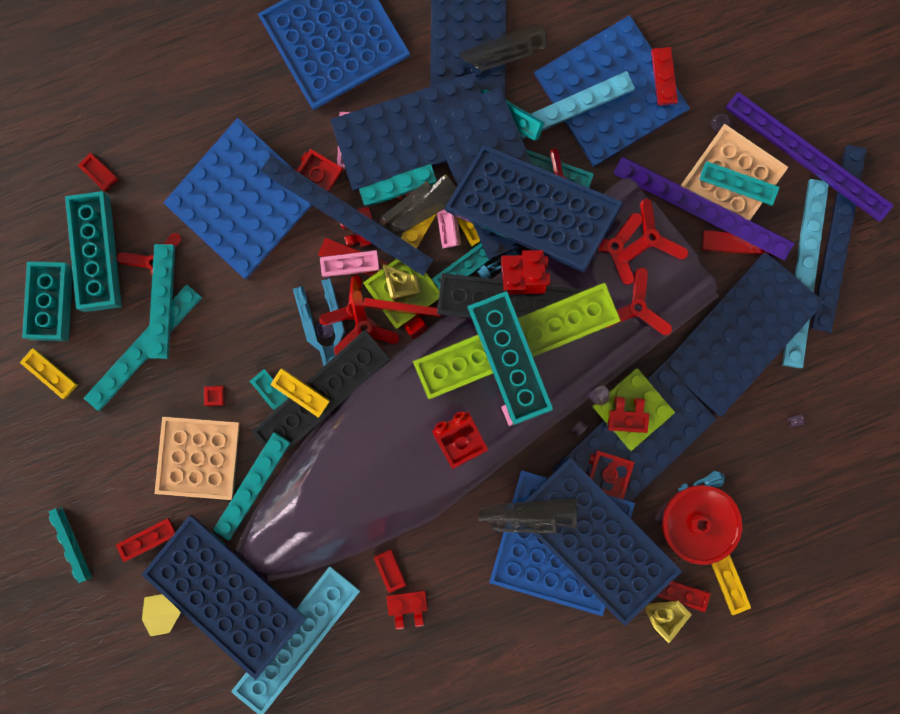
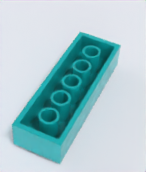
M103 191L65 196L76 309L89 312L122 307L110 196Z
M502 292L467 306L513 425L553 410L508 292Z

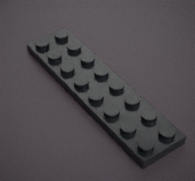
M442 273L437 314L472 318L467 306L504 292L503 280ZM547 285L545 294L508 295L517 318L583 292L585 289Z
M365 329L305 383L331 400L321 417L318 418L288 398L251 432L264 447L274 432L278 433L291 442L286 450L288 452L392 358Z

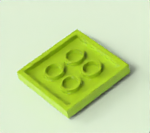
M394 260L387 266L410 275H416L420 289L419 294L391 300L384 268L363 282L373 298L378 300L427 307L439 300L440 291L427 273L421 276L398 260ZM383 310L396 330L417 316Z
M635 368L592 406L608 425L609 410H615V396L625 398L624 411L634 412V398L645 399L644 413H649L648 433L613 431L630 451L675 413L638 368Z

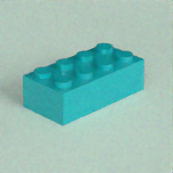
M27 262L22 338L31 341L69 342L73 281L71 265L61 262Z

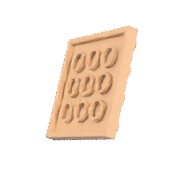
M724 124L681 186L750 220L762 202L698 180L705 162L708 161L773 185L777 184L788 167Z
M162 417L155 494L232 500L240 423Z

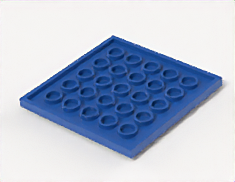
M282 0L258 13L260 20L312 110L317 109L410 56L409 51L379 0Z
M630 15L534 73L554 104L621 73L628 72L635 88L634 91L564 121L593 168L690 109L677 87V104L657 105L651 56L652 49Z
M237 118L163 203L244 279H247L312 205L261 173L260 170L270 155L289 167L291 166Z
M521 470L489 583L603 616L605 605L514 514V511L548 479V477ZM608 495L631 519L635 503Z

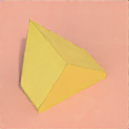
M383 264L391 300L420 293L416 275H410Z
M162 594L145 597L142 621L150 636L170 633L181 612Z
M678 600L649 603L644 608L655 630L668 643L672 641L692 615Z

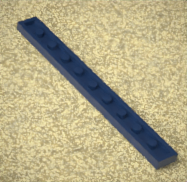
M847 145L845 147L842 168L861 181L867 149ZM838 191L817 296L825 303L813 315L811 329L828 333L832 332L856 208V204Z
M270 155L260 170L261 173L421 276H424L434 259L274 156Z

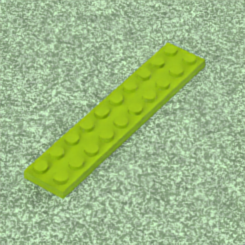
M602 283L519 317L518 321L531 354L534 357L618 323L620 318L606 284ZM479 335L413 361L428 399L493 374Z

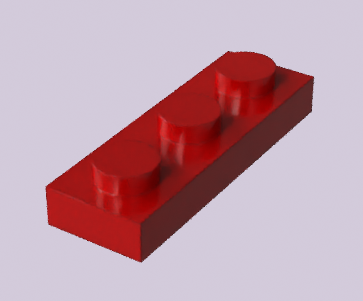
M671 47L652 49L651 56L657 105L677 104L678 99Z
M167 518L116 544V547L123 562H126L170 540L176 533L171 519Z

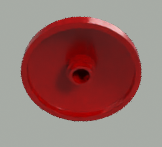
M695 485L681 490L669 501L663 514L662 529L667 544L675 554L690 563L708 565L723 560L736 548L742 533V518L738 506L728 494L712 486Z

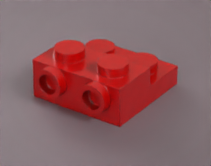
M312 149L304 153L301 158V165L295 169V171L329 193L344 170Z
M543 250L522 251V255L501 256L504 292L507 291L508 294H545L546 286L550 285V274L545 273V268H548V256L543 255Z
M458 412L454 415L453 420L447 423L445 421L436 424L435 429L432 430L452 469L488 451L469 412Z
M596 450L595 455L591 454L589 463L592 464L590 475L589 473L586 474L593 480L600 456L613 459L608 464V467L602 471L603 480L613 483V488L609 491L604 490L602 487L601 489L607 495L624 499L635 462ZM618 466L626 467L627 473L625 477H618L616 470Z

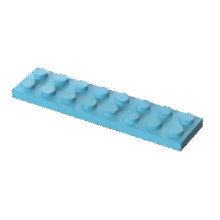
M330 566L297 607L307 617L305 622L258 679L255 680L246 672L231 692L257 714H264L361 590Z

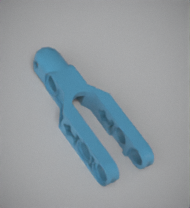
M331 279L321 280L330 312L338 310L339 306ZM304 287L293 288L306 339L320 351L323 365L325 366L336 356L334 354L335 346L344 339L346 331L343 321L332 324L336 336L334 344L328 347L320 345Z

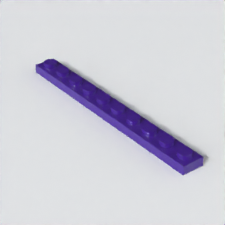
M738 92L726 106V110L877 221H882L894 206Z
M623 156L613 173L783 260L786 259L795 244L771 230Z

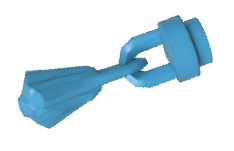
M513 249L506 252L503 256L520 255V252ZM501 257L487 267L485 265L481 266L480 270L477 271L479 276L491 279V274L502 268L501 265L498 266L497 264L501 261Z
M713 471L707 477L696 481L694 486L704 482L707 486L721 487L725 479L724 474ZM686 483L682 484L678 491L680 492L687 488L688 485Z

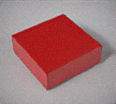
M419 315L403 325L413 340L429 329Z
M225 386L204 387V406L225 405Z

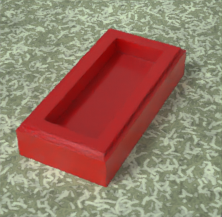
M91 152L77 165L104 192H107L119 180Z
M392 549L373 557L388 593L407 585Z

